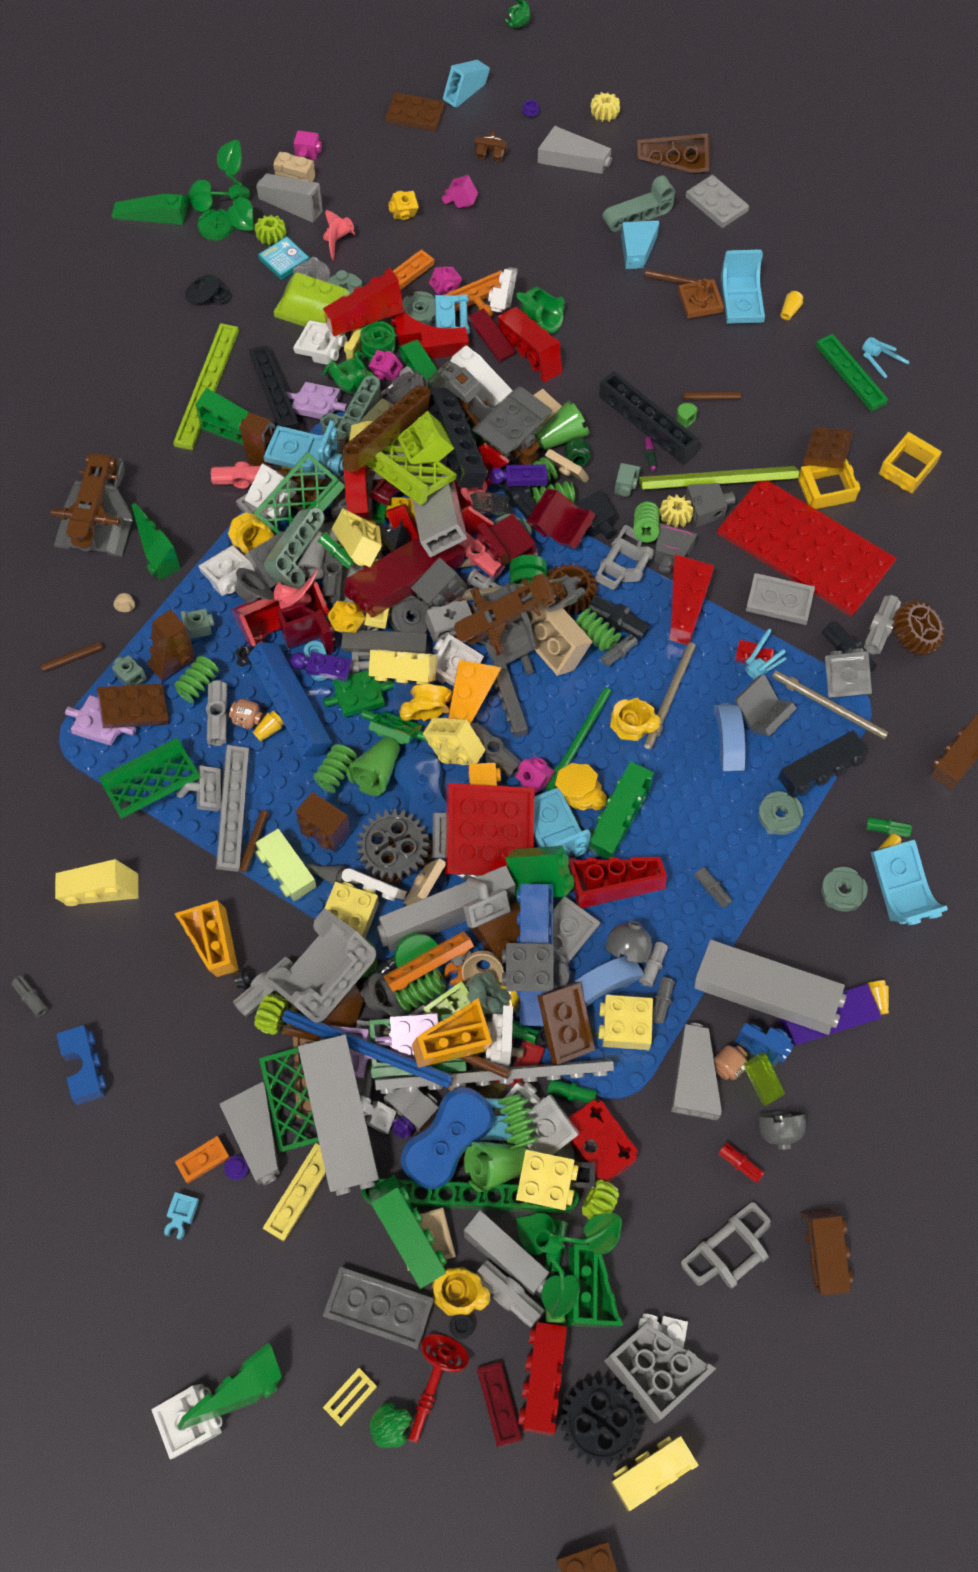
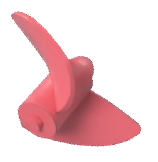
M326 210L325 215L329 228L324 233L323 239L329 242L331 258L334 261L335 241L349 232L355 235L353 231L354 225L348 217L342 219L335 213Z
M317 569L300 589L282 585L278 582L274 589V598L279 600L281 609L298 603L308 604L312 601L311 596L306 591L312 584L318 572Z

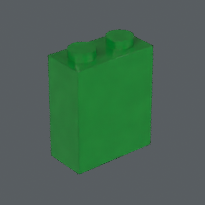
M564 846L515 849L506 857L509 873L515 883L516 900L521 884H553V897H565L574 888V878L570 874L569 858L565 853Z

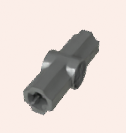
M326 550V558L323 565L322 595L325 602L335 604L337 601H340L341 586L344 579L343 565L335 557H331V553Z
M477 722L471 724L472 729L486 749L483 753L484 759L489 763H496V766L509 778L514 777L519 772L518 766L521 761L503 746V742L499 738L493 737ZM495 748V749H497L498 751H496V752H491V751H489V749Z

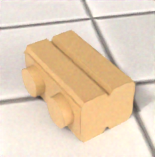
M279 152L274 161L275 175L313 182L315 178L313 160L294 156L286 152Z

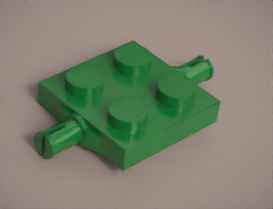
M369 670L349 675L347 682L332 679L335 696L325 698L323 702L325 707L338 704L344 718L362 713L364 709L371 711L385 707L383 691L394 689L393 680L380 683L378 680H375V676H369Z
M364 709L361 718L370 721L368 729L375 731L374 733L378 736L394 738V741L400 744H409L414 739H420L428 743L423 735L422 724L411 720L404 721L400 716L387 711L375 714Z

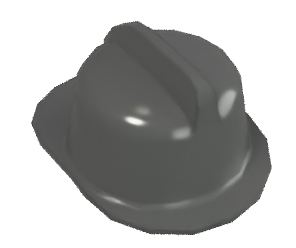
M247 568L236 570L237 580L234 588L236 593L245 602L253 603L259 597L267 600L274 598V593L258 574Z
M373 974L369 978V984L360 992L368 1008L374 1012L385 1011L391 1016H404L410 1013L402 1008L395 991L392 992L382 974Z

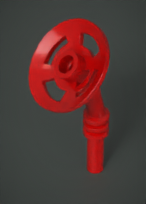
M431 1334L426 1336L421 1343L423 1356L434 1366L424 1394L420 1395L422 1400H418L420 1405L416 1406L418 1411L408 1438L409 1441L418 1443L427 1414L431 1413L429 1408L433 1407L431 1402L435 1401L433 1396L442 1371L459 1372L464 1370L469 1363V1355L465 1348L456 1340L445 1335ZM438 1344H442V1345L448 1346L449 1348L444 1347V1346L439 1347ZM429 1345L431 1348L427 1354L426 1348ZM458 1357H460L461 1364L459 1366H456L458 1362Z

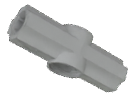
M884 596L879 611L874 616L869 629L870 633L863 647L870 654H880L887 637L890 636L893 629L891 625L894 623L892 618L901 606V601L896 596Z
M213 681L208 684V704L206 706L207 743L213 746H222L226 743L227 683ZM215 712H221L218 715H213Z
M284 957L274 967L284 966L289 970L294 964L287 957ZM270 970L260 973L252 981L251 986L233 1001V1004L246 1018L260 1006V1002L263 1001L266 995L270 993L273 995L279 994L263 980Z
M488 1260L477 1271L476 1274L480 1277L482 1286L488 1288L489 1292L493 1295L492 1297L504 1309L512 1311L530 1328L536 1323L544 1310L525 1294V1290L516 1281L506 1277Z

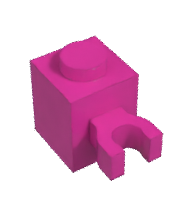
M297 131L294 140L295 156L316 160L318 153H321L322 142L319 141L318 133Z
M469 175L453 179L449 189L445 190L446 195L442 196L444 204L454 201L457 208L470 207L474 204L478 192Z

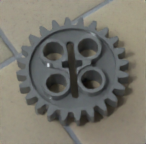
M393 809L392 815H389L388 811L384 810L383 817L376 813L377 820L375 821L368 818L370 826L362 825L365 833H358L362 841H357L356 843L361 848L357 850L358 855L363 856L360 859L361 863H367L365 866L366 870L373 869L372 874L374 877L380 873L381 880H384L386 875H389L390 881H393L395 875H398L401 881L402 874L404 873L411 877V869L418 872L416 865H424L421 857H428V852L424 849L430 848L429 843L425 842L429 840L428 834H423L426 831L425 826L419 827L421 824L420 819L413 822L414 815L412 813L406 817L405 810L398 815L396 809ZM396 827L404 828L400 834H394L393 830ZM376 837L384 838L381 844H373V840ZM391 842H394L396 844L395 848L390 846ZM411 845L414 847L410 853L403 852L405 846ZM386 856L394 857L391 863H383V859Z

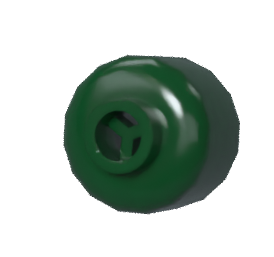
M574 438L565 445L566 459L580 467L588 464L591 453L586 440Z

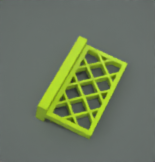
M395 438L365 464L419 505L426 503L428 495L456 480L457 476L456 473L440 462L423 463L431 464L434 467H422V463L419 466H407L409 461L406 455H393V452L404 453L402 446H393L399 442L398 438ZM382 451L391 452V455H385ZM396 462H405V465H399ZM410 472H418L419 476H414ZM422 473H433V477L422 476ZM436 474H445L447 477H436ZM425 483H433V485L428 487Z

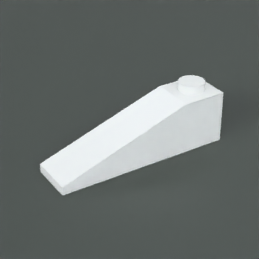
M468 346L463 347L457 352L446 368L447 372L453 373L450 370L452 363L457 364L461 368L465 367L479 381L482 390L477 396L482 401L489 398L487 403L489 407H494L512 391L483 358Z

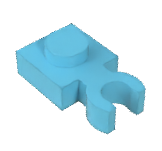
M174 1193L167 1213V1217L172 1219V1222L165 1227L164 1234L169 1237L171 1230L177 1228L179 1231L177 1239L182 1240L185 1234L183 1225L184 1223H192L199 1203L197 1198Z

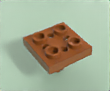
M703 278V281L700 279L698 282L678 285V293L687 319L723 313L724 305L714 279L707 280Z

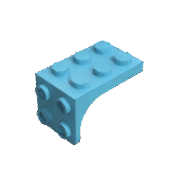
M732 250L725 252L720 278L727 324L759 323L765 320L760 287L762 250Z
M330 420L324 435H315L276 426L264 455V461L293 468L308 451L326 469H330L334 453H338L340 442L337 440L338 429H336L335 421ZM307 458L302 464L303 471L315 472L314 463ZM317 466V472H321L322 470Z
M555 788L535 796L534 838L538 846H564L568 858L571 856L578 857L586 853L589 848L591 833L588 829L581 831L562 792Z
M915 840L905 841L870 852L890 921L914 925L922 922L921 918H937L942 916L943 911L948 910L947 905H941L935 900L929 889Z

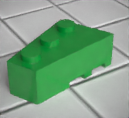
M574 1244L568 1248V1275H573L577 1278L580 1293L576 1304L567 1313V1326L611 1329L623 1326L615 1306L614 1294H612L609 1286L608 1274L602 1254L594 1253L590 1249V1245Z

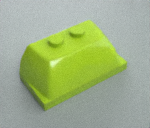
M295 272L285 288L283 297L274 310V317L306 327L309 320L326 323L323 308L342 296H349L350 293L346 288Z

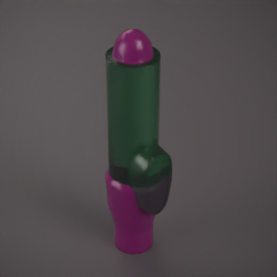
M647 437L645 438L644 447L645 458L648 459L649 469L655 471L657 464L654 445L651 438Z

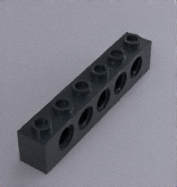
M615 371L600 381L599 397L680 463L684 464L696 454L699 438Z
M431 387L429 412L442 423L454 447L447 454V458L452 471L457 474L456 481L459 488H482L484 480L487 479L488 470L484 466L482 455L478 451L476 440L470 431V425L467 424L465 413L459 404V398L447 388Z

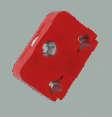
M593 1100L581 1110L568 1117L580 1133L570 1141V1144L582 1162L595 1163L596 1181L610 1182L635 1163L638 1153L636 1147L628 1139L621 1126L613 1118L602 1101L597 1103L596 1100ZM592 1111L594 1114H600L599 1119L596 1117L591 1118ZM587 1144L595 1147L594 1153L585 1151ZM620 1150L622 1153L628 1152L627 1159L619 1157Z

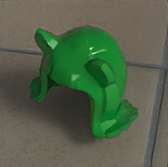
M537 286L526 293L518 292L516 294L522 303V312H525L530 319L536 321L541 328L547 330L549 334L556 333L560 329L564 317L565 303L562 296L554 298Z
M359 351L355 353V357L342 363L329 362L322 373L323 376L329 374L338 388L352 395L356 394L365 377L375 376L367 371L365 364L360 360L362 352Z

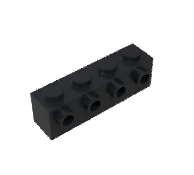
M854 730L782 768L778 779L792 798L798 795L802 797L812 790L811 788L816 785L819 787L823 786L830 780L829 778L835 775L839 777L847 771V768L851 766L857 767L865 761L868 749Z

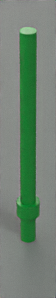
M605 687L559 766L557 765L553 771L555 773L546 786L547 791L556 788L555 783L558 771L569 765L610 696L612 691L609 688Z

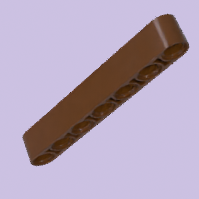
M426 386L414 387L345 444L342 458L343 469L350 472L359 470L419 417L429 410L430 389Z

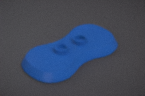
M419 752L404 755L396 761L394 775L405 794L404 810L406 817L412 813L414 815L413 822L420 819L421 824L419 827L425 826L426 828L423 834L431 836L433 835V813H446V799L442 792L444 769L440 761L432 754Z
M459 1087L447 1093L440 1103L432 1124L425 1131L410 1139L403 1148L401 1166L407 1176L418 1185L427 1189H437L447 1184L453 1177L458 1161L467 1147L472 1145L471 1143L482 1139L490 1131L494 1121V1111L489 1102L475 1090L466 1087Z

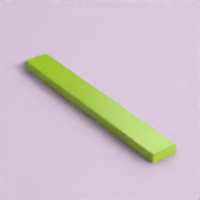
M220 323L174 439V447L194 449L201 431L195 404L206 387L216 392L239 333L238 327Z
M795 466L646 476L639 477V484L642 489L683 487L693 484H725L799 478V470Z

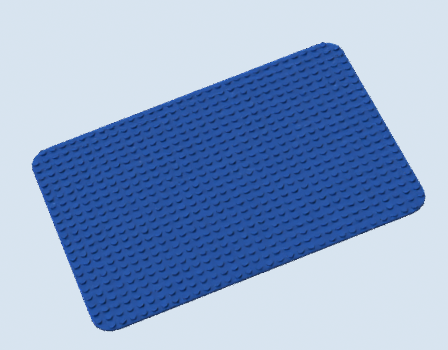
M340 412V413H337L336 415H339V416H342V417H343V415H344L345 412ZM321 422L310 431L311 434L322 435ZM493 483L489 486L487 485L485 493L494 513L486 518L494 522L493 525L497 518L506 514L513 513L520 519L522 517L526 519L516 506L511 507L508 504L505 493L500 487ZM399 491L395 496L396 498H410L402 491ZM374 500V512H373V515H374L375 510H376V500ZM331 503L323 511L324 517L332 518ZM290 505L291 517H296L300 510ZM387 517L383 524L385 527L387 525L390 526V520ZM289 520L277 521V529L285 532L289 527ZM229 526L114 659L115 661L118 657L123 656L125 658L129 655L143 669L147 678L140 685L162 684L169 719L168 724L135 726L136 732L134 736L122 732L116 737L112 746L72 734L71 727L76 718L67 715L60 727L59 744L63 755L76 769L102 785L98 777L178 737L196 769L199 766L220 769L222 799L227 745L249 748L240 864L260 811L265 810L269 812L260 839L279 829L305 867L308 863L317 866H344L345 869H353L374 877L371 870H366V864L361 863V856L357 853V850L361 848L356 843L357 841H362L358 833H365L362 825L370 826L368 818L374 821L377 820L376 813L383 817L384 810H387L388 814L392 815L393 809H396L397 814L400 815L405 807V794L395 778L394 769L386 790L379 796H371L358 790L360 786L356 782L352 784L347 777V773L343 772L341 773L345 776L344 780L337 779L340 782V786H333L336 790L335 793L325 791L315 782L313 775L318 771V767L322 765L323 760L327 758V753L331 751L333 745H344L360 757L383 737L376 735L375 731L368 729L370 721L361 718L362 713L344 718L338 704L325 707L323 699L335 696L332 679L314 680L311 675L306 674V666L302 669H295L291 665V656L297 652L304 654V647L307 643L288 649L281 628L268 633L264 637L265 641L263 642L278 643L331 739L332 744L321 756L302 757L284 724L281 726L282 729L260 741L252 733L258 726L257 724L252 729H245L234 725L231 718H229L233 702H237L239 699H246L259 704L260 712L263 713L262 719L267 713L270 714L272 711L280 717L253 665L248 664L239 667L236 663L238 657L235 651L242 646L251 645L247 643L231 610L246 602L236 591L231 594L220 595L198 567L233 545L228 535ZM531 527V538L536 543L538 556L547 563V572L549 570L553 571L555 565L560 568L562 562L565 566H568L571 562L573 566L579 563L581 569L587 567V572H592L593 578H595L600 569L601 561L607 557L611 550V547L587 534L583 535L580 544L575 549L563 547L550 536L545 538ZM478 534L472 536L474 539L478 540ZM235 547L242 555H245L240 548ZM390 550L382 551L383 557L391 553ZM618 552L613 561L626 569L635 568L638 564L637 561ZM510 562L505 565L502 573L497 578H493L495 583L500 586H504L509 582ZM479 566L454 569L465 584L474 568L478 569L479 573L486 577H490ZM646 566L642 571L643 575L640 581H621L614 590L596 581V596L598 595L614 605H625L631 610L632 615L650 624L644 639L641 641L637 639L638 644L629 650L624 658H619L610 666H604L601 657L609 650L601 652L599 647H595L592 642L574 671L557 676L539 654L532 650L528 655L534 673L526 674L521 657L506 664L528 728V735L515 738L514 734L510 733L509 726L511 725L506 721L505 715L507 714L502 709L503 702L499 700V690L495 688L494 683L471 723L477 722L493 737L499 738L503 742V746L521 762L524 759L536 756L543 759L547 766L554 770L557 765L559 766L603 689L607 687L612 692L570 764H589L598 774L597 780L602 785L601 789L606 794L607 800L615 792L618 780L623 776L630 761L654 772L650 792L614 857H618L619 860H630L631 857H660L667 875L666 887L663 890L582 908L598 920L600 926L568 964L569 971H571L569 984H571L591 970L611 960L626 956L621 953L619 957L614 956L605 949V945L610 931L615 926L629 923V921L641 923L642 928L650 934L652 950L656 942H663L668 946L662 961L663 967L658 971L652 987L641 984L638 979L629 987L608 992L586 1007L595 1051L566 1062L610 1059L613 1061L614 1071H607L606 1076H593V1073H584L582 1078H570V1074L561 1076L570 1082H575L577 1086L597 1090L596 1096L603 1099H624L640 1092L652 1079L705 993L694 987L696 976L710 940L731 947L734 946L837 779L835 775L829 778L830 780L823 786L819 787L816 785L811 788L812 790L802 797L800 795L795 797L802 805L803 817L799 827L794 832L786 835L769 834L759 821L758 810L761 802L768 794L777 791L788 793L778 779L781 769L852 730L860 739L866 731L861 726L796 690L791 691L787 689L785 684L772 678L774 672L777 670L790 678L798 679L800 684L869 722L872 716L868 695L829 698L826 664L769 634L761 649H773V656L784 649L786 652L777 660L783 657L787 659L764 675L778 700L793 702L796 710L770 736L752 733L743 718L745 770L723 771L719 763L720 736L718 723L713 713L714 705H720L721 703H731L734 705L736 697L754 681L745 671L747 664L735 662V657L740 640L759 643L766 631L704 599L690 641L696 647L664 719L660 736L656 738L652 749L644 747L649 733L638 741L620 739L610 727L611 713L614 705L621 700L639 698V700L650 704L654 708L655 715H657L687 647L685 644L669 640L672 580ZM602 571L603 576L613 581L617 580V578ZM322 578L314 579L313 581L318 583V586L322 593ZM276 585L270 588V590L274 591ZM467 585V587H466L465 589L477 588V587H475V586H473V585H471V586ZM474 600L467 601L469 608L471 607V604L474 602ZM325 602L326 605H327V608H328V610H329V612H330L331 609H332V606H331V604H328L327 602ZM170 609L181 621V611L187 613L206 609L207 614L212 613L214 626H211L212 635L190 639L196 659L198 656L206 657L220 671V673L213 671L216 676L215 679L207 678L210 683L213 681L227 683L226 743L222 746H213L207 743L206 706L208 704V685L202 683L205 690H196L200 695L198 698L193 695L191 696L194 700L193 704L184 700L176 691L174 683L180 680V676L185 674L188 668H191V664L184 666L163 681L157 677L147 664L148 660L151 659L149 648L153 646L151 639L153 620ZM579 610L577 615L571 611L569 616L576 622L583 611ZM324 614L326 621H330L327 615ZM407 614L406 618L413 622L415 616ZM387 618L386 628L378 630L396 632L390 623V618ZM334 629L333 634L336 643L333 644L334 653L328 655L352 660V652L342 651L341 632ZM427 629L425 632L427 633L426 654H435L437 650L434 647L438 641L433 642ZM621 630L620 633L622 635L617 643L622 641L629 634ZM466 641L462 642L484 656L480 664L490 666L494 664L484 644L479 642L475 644H468ZM362 659V660H359V662H360V661H370V659ZM114 661L73 708L80 710L89 695L97 697V687L124 686L112 670ZM388 678L387 681L393 680V683H394V679H393V678ZM438 680L429 682V684L445 686L453 693L454 686L446 681L443 684ZM394 689L383 691L385 707L374 709L370 712L379 714L387 711L393 714ZM450 699L449 702H446V705H447V707H448L449 709H450L451 699ZM215 712L213 715H218L221 712ZM449 712L441 713L438 718L448 719ZM412 719L411 721L422 724V731L424 732L431 719L426 721ZM414 739L409 744L398 743L400 752L397 760L404 755L419 752L432 754L438 759L432 747L423 740ZM495 748L489 749V751H491V752H496V751H498V750L495 749ZM482 755L477 764L489 762H487L484 759V755ZM183 759L175 762L174 764H181ZM440 761L444 769L442 792L445 799H447V784H470L468 775L469 765L445 764ZM163 769L154 774H161ZM170 769L167 775L175 776L177 770ZM500 770L501 781L497 782V786L524 787L520 783L521 781L516 778V775L509 778ZM183 771L181 777H186L193 772ZM143 779L134 784H141ZM150 779L147 785L155 786L158 780ZM163 781L161 787L169 786L172 781ZM546 787L534 793V797L547 792ZM130 789L127 796H135L138 790ZM123 790L117 792L116 794L121 795ZM178 790L141 808L142 811L217 857L221 809L218 812L197 809V791L189 790L183 798H178L176 795ZM144 791L141 797L145 798L149 796L151 792ZM311 792H314L348 815L351 834L335 853L330 849L324 850L317 844V840L312 837L307 838L300 832L295 811ZM570 805L569 807L581 831L587 829L590 831L591 829L595 830L598 824L596 823L601 811H605L607 805L598 811L594 809L582 811ZM777 809V813L775 814L779 817H783L786 813L781 812L780 809ZM396 827V828L393 830V833L396 832L397 830H399V829L402 828V827ZM376 837L373 840V844H377L384 838ZM534 838L533 848H538L539 846ZM589 850L581 856L569 857L575 858V860H586V858L607 860ZM254 852L247 873L239 872L315 920L325 908L334 885L318 875L310 873L315 879L316 888L294 902L290 896L285 897L279 887L282 884L278 878L274 880L267 870L270 867L266 861L262 863ZM424 867L419 869L418 872L411 874V877H407L394 885L407 891L404 900L414 885V880ZM444 867L427 897L462 884L467 879L464 881L462 877L456 874H445ZM706 867L716 881H720V886L732 899V902L727 907L721 908L710 894H706V889L694 877L698 870ZM350 883V884H352L356 889L363 890L364 884H362V883H359V884ZM572 889L565 897L577 905ZM376 890L375 893L378 895L379 905L366 939L375 946L376 958L382 962L383 960L387 961L393 956L395 951L390 952L387 946H382L377 926H380L379 917L407 905L403 903L404 900L402 899L388 900L382 897L383 892ZM553 897V909L563 897ZM466 921L431 935V938L440 945L464 931L474 947L469 949L471 954L476 951H485L471 928L468 927ZM451 960L437 967L443 978L445 968L452 962ZM480 960L477 966L480 969H487L490 967V963L486 960ZM637 962L642 971H644L646 963ZM502 963L504 972H506V963ZM451 973L444 979L446 983L445 992L454 987L450 986V981L457 978L458 973ZM662 977L675 981L670 997L672 1002L671 1005H668L664 1023L656 1024L652 1021V1041L649 1050L602 1047L603 1039H598L599 1025H603L604 1017L599 1016L600 1002L605 1001L606 995L654 999V996L658 993ZM513 1013L512 1021L519 1020L516 1013ZM528 1026L536 1030L542 1029V1026ZM516 1037L513 1046L520 1048L523 1040ZM542 1045L541 1047L545 1048L540 1063L552 1064L548 1048Z

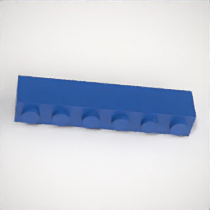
M258 642L248 655V658L302 757L321 756L332 744V741L278 643Z
M521 884V889H518L517 900L520 903V912L517 914L520 935L517 937V943L553 945V884ZM517 991V996H520V1005L517 1006L516 1015L517 1019L520 1020V1025L544 1026L537 995L548 991Z

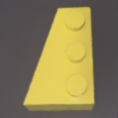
M342 508L332 527V531L356 564L370 567L382 546L380 528Z
M116 859L56 873L55 899L63 902L66 906L138 898V873Z
M668 1436L656 1444L659 1450L651 1455L646 1451L635 1459L637 1462L635 1466L628 1469L625 1465L613 1473L616 1479L611 1481V1484L627 1511H631L670 1483L672 1484L678 1480L680 1476L689 1470L699 1466L681 1436L673 1440Z

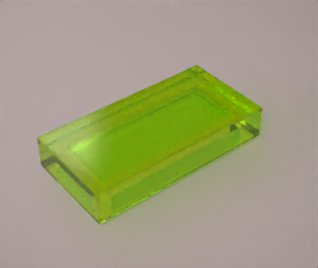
M762 1052L743 1064L763 1105L767 1106L785 1094L765 1053Z

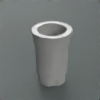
M317 531L298 561L297 566L304 572L305 578L309 579L316 569L318 572L314 579H320L324 576L323 565L326 549L317 542L323 535L322 532Z

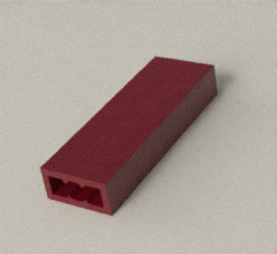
M417 537L375 561L370 567L367 566L345 579L344 594L358 605L361 611L368 613L370 617L374 618L384 612V610L414 594L415 592L411 587L439 557L454 570L463 564L466 550L461 545L456 544L429 557L420 543V538Z

